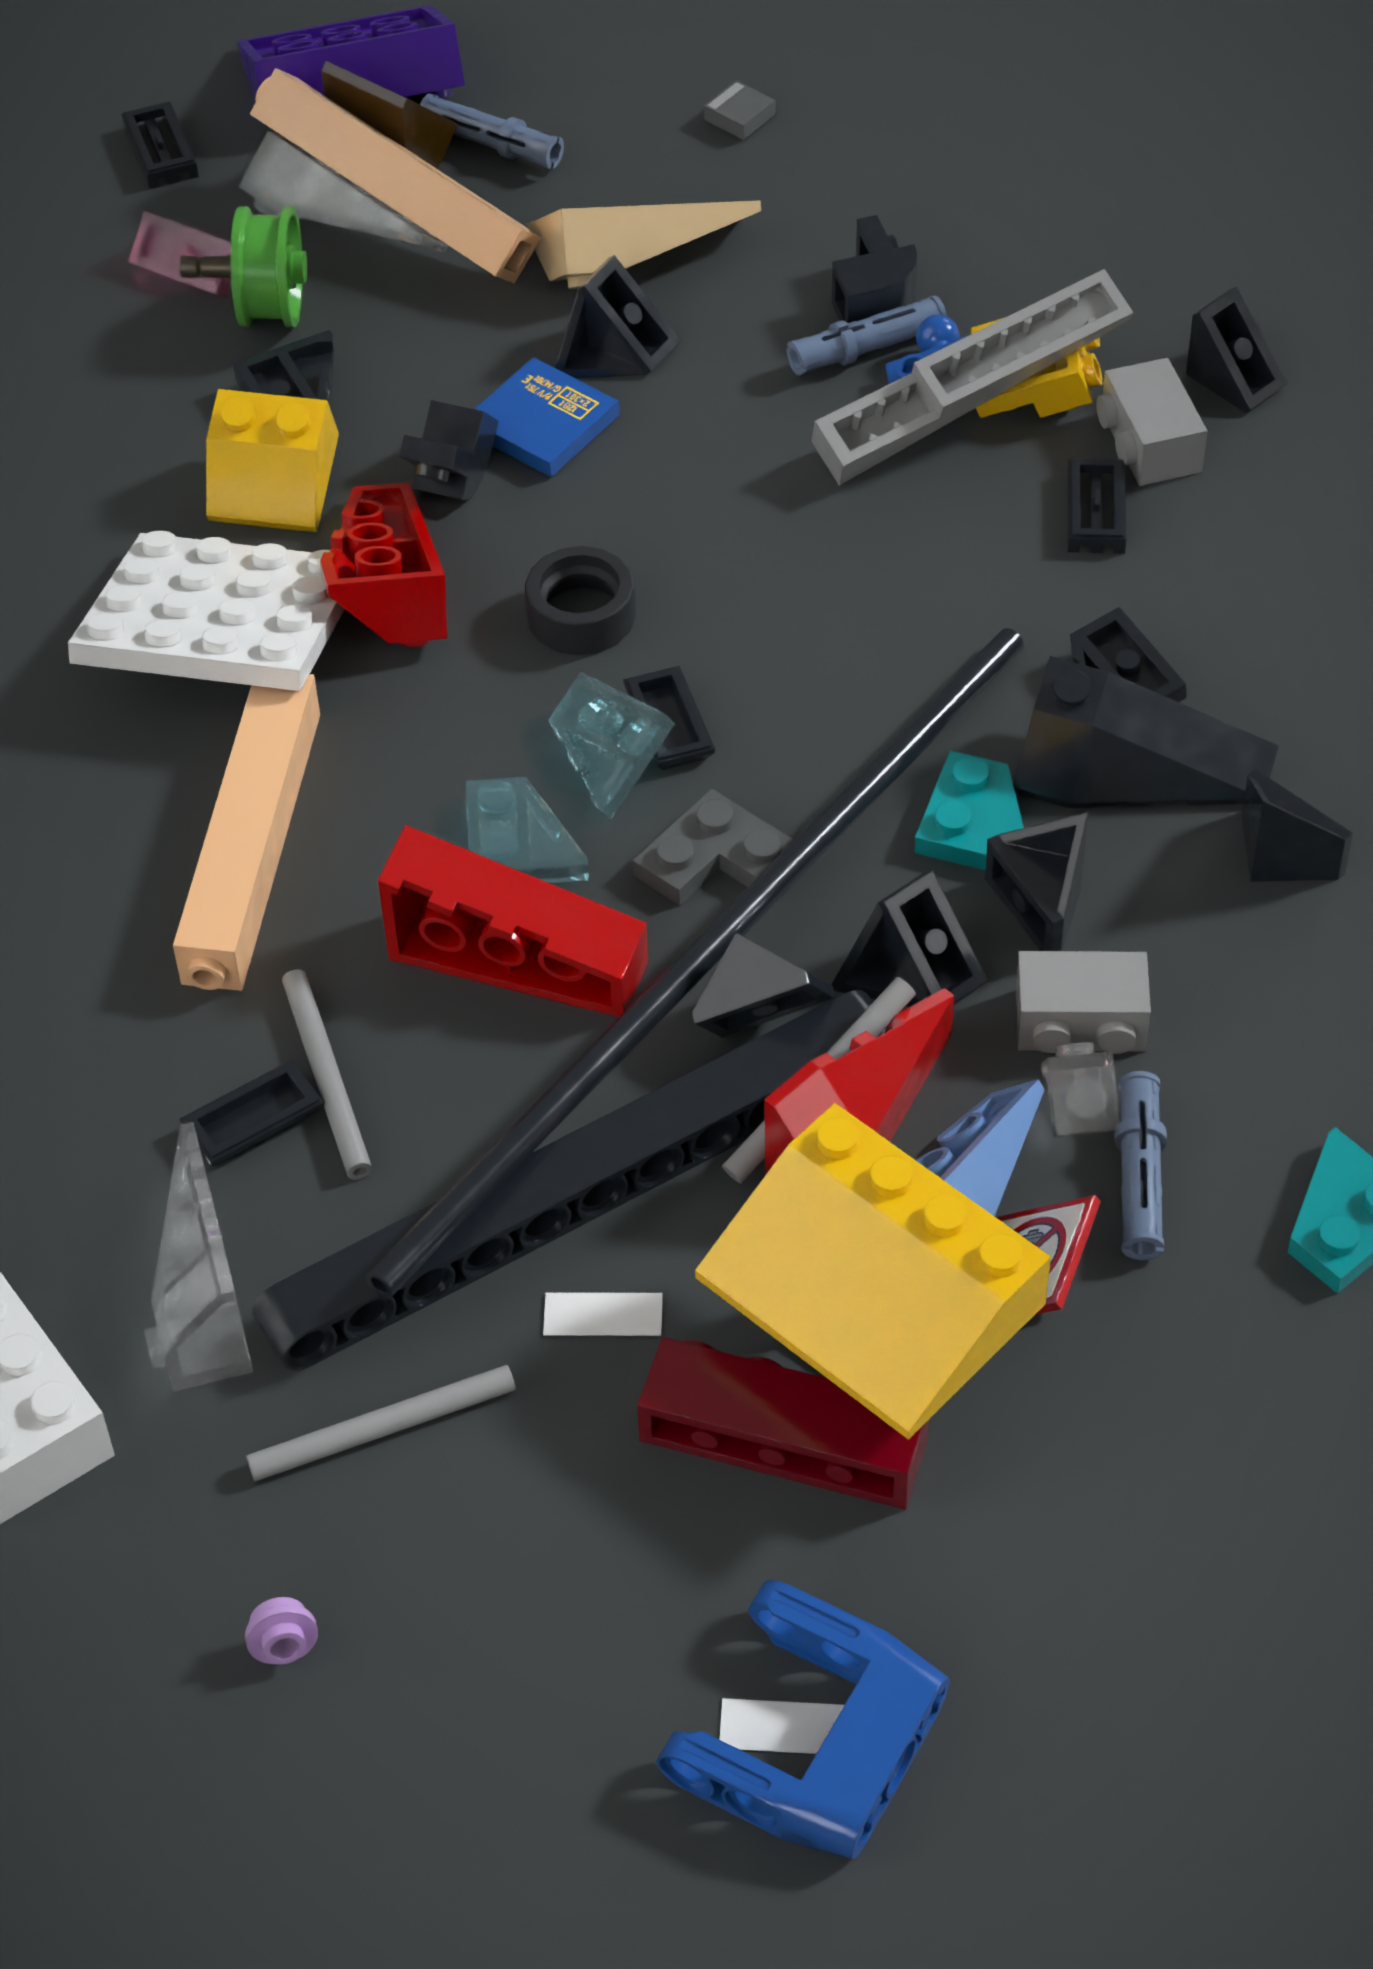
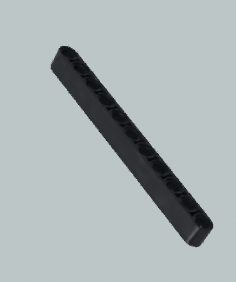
M852 990L532 1152L391 1298H383L375 1293L368 1285L365 1275L436 1202L275 1283L256 1299L252 1306V1316L286 1368L301 1370L321 1362L744 1142L764 1121V1099L808 1062L827 1053L873 1003V1000L862 990ZM887 1026L885 1027V1029H884L878 1036L884 1034V1032H885Z

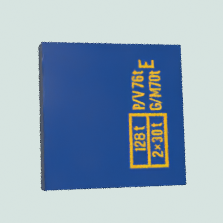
M534 357L475 408V410L484 411L499 421L493 443L494 448L549 477L555 475L620 416V406L617 399Z

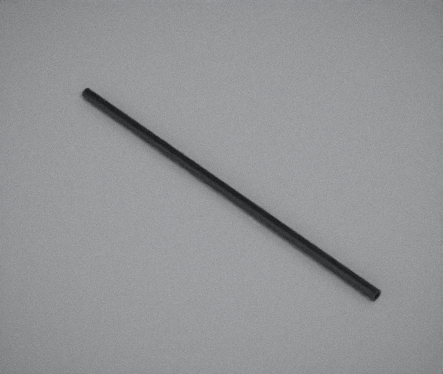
M1009 628L1002 629L366 1273V1281L375 1293L383 1298H391L722 959L735 933L744 936L1008 666L1024 648V642L1016 631Z

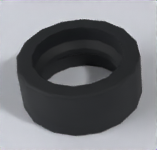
M576 546L552 552L540 559L530 569L524 585L529 629L540 643L557 652L582 655L598 653L618 644L631 631L636 617L635 586L632 571L620 557L601 548ZM583 587L598 589L613 597L607 605L594 611L583 613L561 611L548 604L555 595L561 592Z

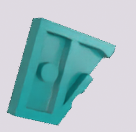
M950 750L916 833L914 853L985 870L987 839L998 834L1024 828L1008 764Z
M1334 1127L1328 1132L1291 1234L1287 1253L1338 1294L1373 1265V1157Z

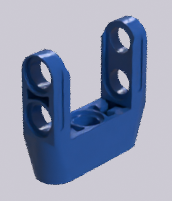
M769 1580L762 1584L748 1611L753 1621L767 1633L773 1645L856 1684L802 1780L703 1731L689 1733L677 1731L672 1733L659 1754L656 1763L660 1771L675 1785L782 1840L853 1860L859 1856L870 1839L932 1728L945 1701L950 1678L887 1631L789 1584Z

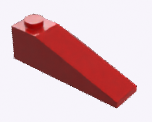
M945 988L896 1014L888 1024L884 1034L874 1037L868 1031L862 1032L852 1038L849 1046L851 1052L836 1060L828 1053L816 1057L764 1099L765 1175L788 1144L834 1103L891 1142L952 1035L954 995Z

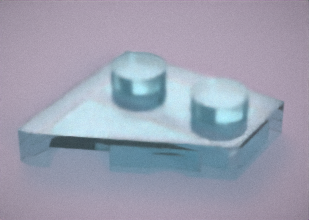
M583 672L579 673L548 719L558 740L566 747L568 751L567 757L575 772L584 780L591 793L590 800L593 806L609 819H612L675 725L665 713Z
M526 776L466 781L469 851L548 883L589 880L587 856Z

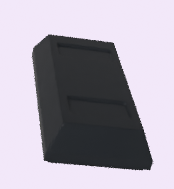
M680 666L623 679L625 689L659 768L665 770L705 760L715 753V747Z
M291 1059L180 1118V1123L211 1166H218L312 1116L325 1105L324 1101Z

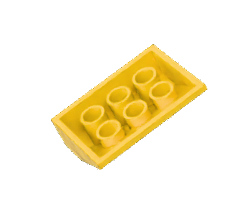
M834 1103L788 1144L695 1269V1278L909 1440L1046 1304L1051 1257Z

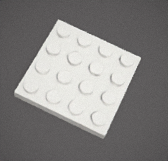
M167 531L140 533L69 640L70 664L301 691L345 609L328 596L321 574V557L324 552H330V550H319L312 553L286 550L285 547L272 543L252 546L230 543L227 539L220 537H209L199 540L175 537L174 534Z

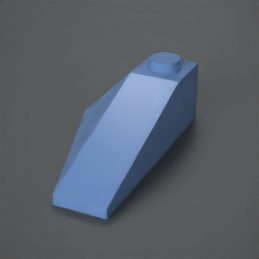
M1039 1079L990 1093L937 1136V1142L941 1148L924 1154L916 1159V1161L995 1216L1045 1091Z

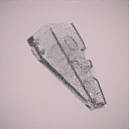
M271 131L266 133L239 184L240 188L255 197L252 206L265 215H280L284 206H290L296 209L298 219L443 253L448 247L447 244L282 135Z
M193 1122L181 1124L179 1129L151 1298L157 1326L144 1329L153 1369L167 1366L173 1392L253 1372L232 1277Z

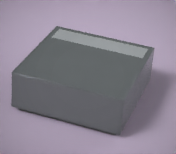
M737 80L704 105L705 121L742 140L776 115L775 99Z

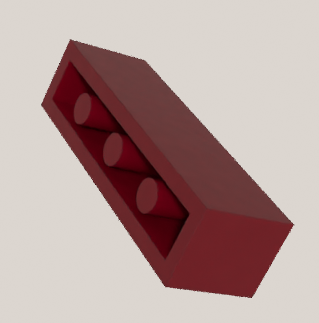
M662 1337L637 1404L639 1441L904 1510L907 1509L928 1442L929 1420L908 1440L822 1374L813 1375L785 1368L765 1357L745 1358L717 1351L709 1344L697 1340L682 1342Z

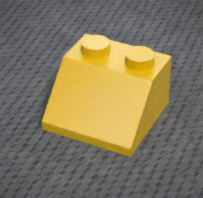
M225 389L217 390L206 437V516L208 521L318 532L339 436L328 400Z

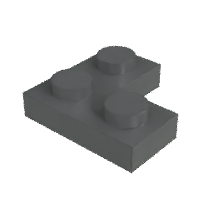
M710 789L632 860L633 876L680 906L719 869L748 887L794 839L714 789Z

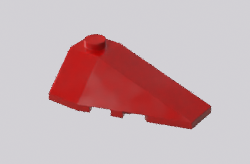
M410 482L355 486L342 511L340 530H334L332 533L330 552H324L320 560L321 574L328 596L389 644L399 643L407 647H419L430 643L431 640L447 639L445 573L413 490L410 488Z

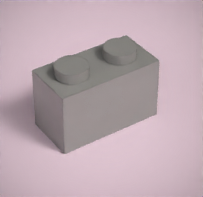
M1169 358L1106 370L1103 395L1097 396L1096 399L1098 419L1104 429L1110 428L1115 438L1118 459H1122L1125 465H1129L1138 485L1142 486L1203 472L1207 429Z
M1019 951L1016 979L1018 1051H1041L1044 1053L1104 1051L1111 1054H1121L1128 1051L1146 1052L1151 1016L1147 952Z

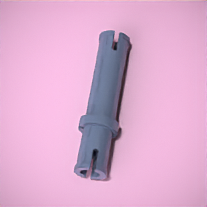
M427 94L420 103L421 106L457 123L458 125L453 135L494 148L501 157L510 160L520 157L541 164L548 169L556 168L562 159L564 141L561 137L528 128L525 121L510 117L505 120L474 108L439 98L434 94Z
M933 295L918 302L891 309L863 320L851 323L841 320L832 323L829 329L822 333L788 342V361L792 370L798 376L838 362L845 366L854 363L857 357L864 353L916 337L917 329L924 319L937 314L947 316L941 299Z
M1133 1071L1126 1073L1120 1078L1121 1122L1117 1124L1114 1130L1115 1147L1121 1152L1123 1224L1121 1250L1125 1256L1137 1260L1157 1258L1163 1254L1165 1248L1162 1233L1161 1151L1167 1145V1131L1163 1123L1160 1122V1079L1155 1074L1146 1071ZM1140 1123H1141V1126H1142V1144H1141V1148H1140V1139H1139ZM1140 1179L1143 1181V1208L1141 1207Z

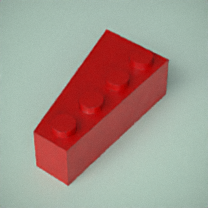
M407 825L404 826L378 878L388 956L391 961L620 1017L630 1007L649 962L646 922Z

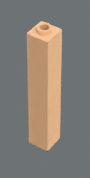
M275 68L272 75L265 79L258 88L255 97L256 103L250 115L492 275L515 284L542 237L299 78Z
M309 674L301 691L253 685L250 687L173 943L181 985L196 986L205 990H243L320 718L315 677L312 674Z

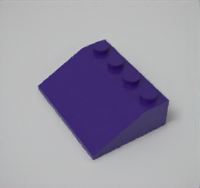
M431 5L237 41L238 51L254 100L258 88L265 79L272 75L275 68L299 78L324 95L322 68L325 61L403 97L422 94L424 98L427 94H434L443 99L453 95L452 88L465 86L455 24Z

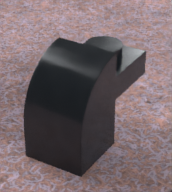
M877 215L857 219L856 257L832 262V305L840 321L843 320L851 323L915 303L916 247L914 244L898 247L895 236L893 234H886Z
M431 400L422 438L404 435L399 457L415 465L410 488L462 500L470 499L475 494L485 475L499 421L484 411Z

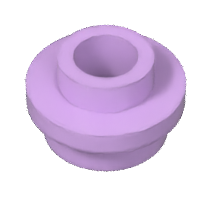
M289 1597L272 1598L258 1605L251 1613L249 1624L245 1631V1641L249 1653L256 1660L267 1664H288L296 1661L314 1647L318 1638V1628L312 1613L305 1609L301 1602Z

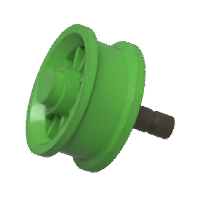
M248 206L237 207L232 225L231 256H202L201 258L198 256H181V278H198L200 275L203 278H231L234 310L240 327H251L254 319H282L285 327H297L302 304L303 284L307 280L306 252L302 251L301 231L296 209L284 206L280 215H252Z

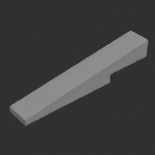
M1102 269L914 362L911 374L816 420L811 442L840 486L1131 320L1134 312L1106 270Z

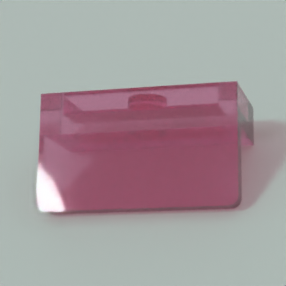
M144 211L128 262L215 295L226 297L231 278H203L201 275L198 278H181L180 257L231 256V240L183 222Z

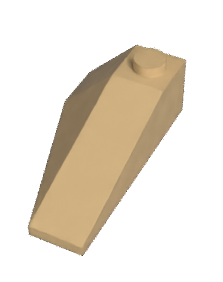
M761 201L559 209L527 224V228L542 237L535 251L549 281L568 280V289H579L613 255L617 257L626 269L760 212Z

